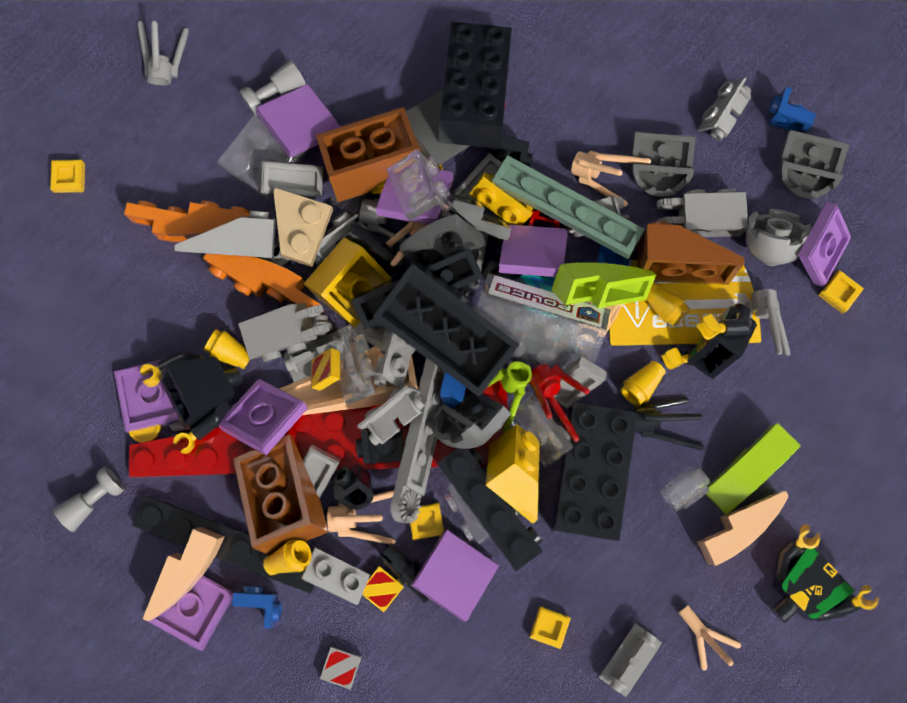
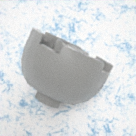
M770 209L769 214L759 215L755 211L748 219L746 244L749 251L765 265H783L795 261L799 257L798 254L811 232V225H803L799 222V215L785 210Z

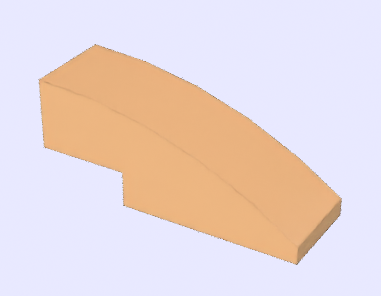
M775 492L727 515L721 516L720 518L725 529L697 541L707 564L717 566L752 544L779 514L789 497L787 492Z
M203 527L193 529L183 555L175 553L167 557L144 614V620L150 621L175 605L193 588L215 558L225 536Z

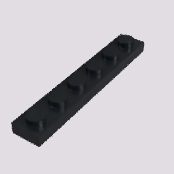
M144 495L132 526L184 546L187 545L193 529L203 527L225 536L215 558L307 593H313L315 585L301 579L303 571L269 575L265 571L263 563L264 559L270 555L252 548L249 534Z

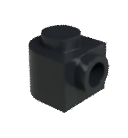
M355 464L350 469L342 467L337 471L333 480L334 498L350 509H362L370 505L373 501L371 475L359 464Z

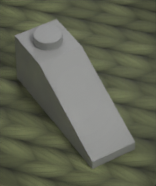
M250 210L249 216H242L175 244V251L272 258L274 256L276 218H270L267 211Z

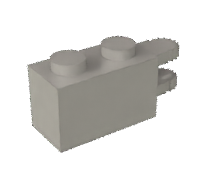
M695 189L688 191L682 198H664L657 201V209L678 210L679 213L677 217L659 218L658 221H666L670 225H680L702 237L741 236L747 230L746 192H736L735 189H722L717 191V193H705V190Z
M306 303L291 304L238 323L249 360L262 357L263 362H269L281 358V351L287 350L288 354L307 349L305 343L317 339L316 336L330 331L328 324L313 326L310 318L324 312L322 305L307 308Z

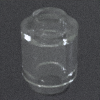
M689 466L665 484L666 488L660 492L671 509L677 512L681 508L683 510L687 509L709 492L707 485L710 484V481L700 468L695 470Z

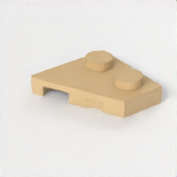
M275 188L274 200L281 255L283 258L312 267L333 208L330 205Z

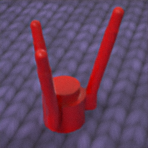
M548 364L538 365L531 371L532 378L529 383L535 391L545 416L548 419L552 417L547 398L567 432L577 442L579 436L554 395L561 389L560 379L584 394H589L590 390L563 372L559 365H555L553 368Z

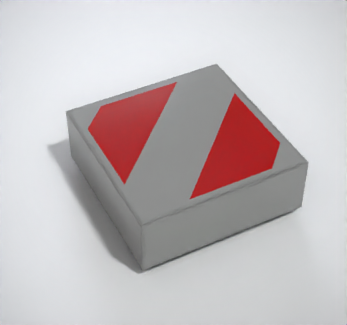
M331 646L320 679L351 690L362 656Z

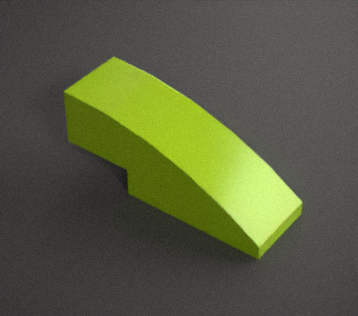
M560 264L552 291L564 305L591 301L597 308H604L646 300L656 274L650 270L618 264Z
M778 423L770 425L727 466L703 493L727 515L781 467L801 445Z

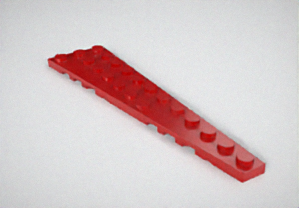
M498 380L486 388L482 394L503 405L508 410L507 392L503 389L501 381ZM378 406L302 415L284 435L290 434L293 437L302 460H304L311 445L339 458L340 462L335 471L342 467L350 469L355 464H359L365 470L399 469L401 462L366 465L363 458L357 457L356 439L362 438L361 431L364 430L358 428L357 425L365 420V415L368 411ZM397 417L394 421L401 428L404 452L405 439L408 435L410 423L404 426ZM505 422L501 429L495 432L487 442L475 447L484 461L480 466H488L489 446L504 434L503 427ZM220 427L214 429L203 439H196L193 450L186 454L181 453V450L188 446V438L181 439L177 444L173 443L175 436L129 445V477L236 474L233 459L255 449L222 431ZM437 439L431 468L438 467L437 463L457 448L448 446Z

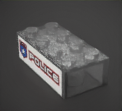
M488 273L478 303L479 309L519 338L520 346L511 357L537 365L548 364L551 368L559 365L562 370L580 356L595 364L607 332L611 310L597 308L594 304L587 302L564 305L551 291Z

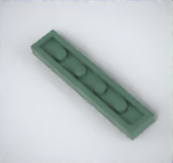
M508 155L492 180L493 184L507 194L629 259L645 230Z

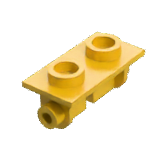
M484 172L469 195L510 225L522 226L532 216L534 208L508 195L492 183L493 173L489 175Z

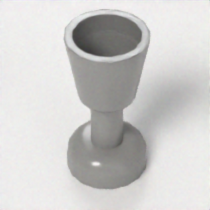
M290 59L270 76L271 82L255 92L249 87L239 91L245 104L255 117L257 116L256 109L262 105L261 102L278 92L280 95H283L306 85L301 73Z
M103 466L97 472L96 477L99 483L86 494L78 493L53 507L52 510L56 518L69 531L75 532L93 511L92 504L107 492L113 496H118L125 491L121 480L108 467Z

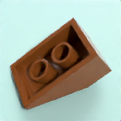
M404 107L316 135L337 202L368 193L421 153Z
M656 221L647 224L637 245V268L653 271L656 274L654 282L729 285L745 264L744 257L680 225H670L666 221Z
M290 434L282 437L267 455L255 449L233 459L252 548L267 555H272L291 539L306 542L328 532L321 502L294 439Z

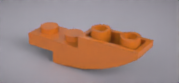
M202 200L200 204L190 202L188 214H186V210L169 206L168 210L159 209L155 204L147 201H138V204L127 202L124 215L132 223L152 226L151 232L159 240L182 242L242 216H249V210L238 206H231V209L219 208L217 203Z
M206 253L203 257L210 266L208 268L210 273L221 280L228 277L235 282L233 287L247 297L253 293L260 298L267 288L266 294L279 303H282L283 300L291 304L306 303L307 308L321 305L301 292L305 286L302 277L275 263L251 256Z

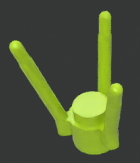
M515 361L507 369L502 368L488 385L489 387L500 380L503 389L508 393L514 394L509 410L511 415L505 421L503 433L510 429L521 398L525 394L524 388L532 378L531 367L522 362Z

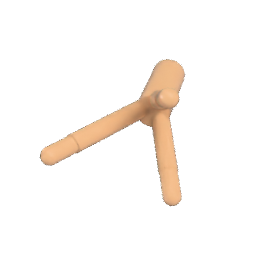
M689 605L682 609L679 615L696 635L701 669H707L704 640L728 666H732L733 660L714 639L735 648L741 647L740 642L707 628Z

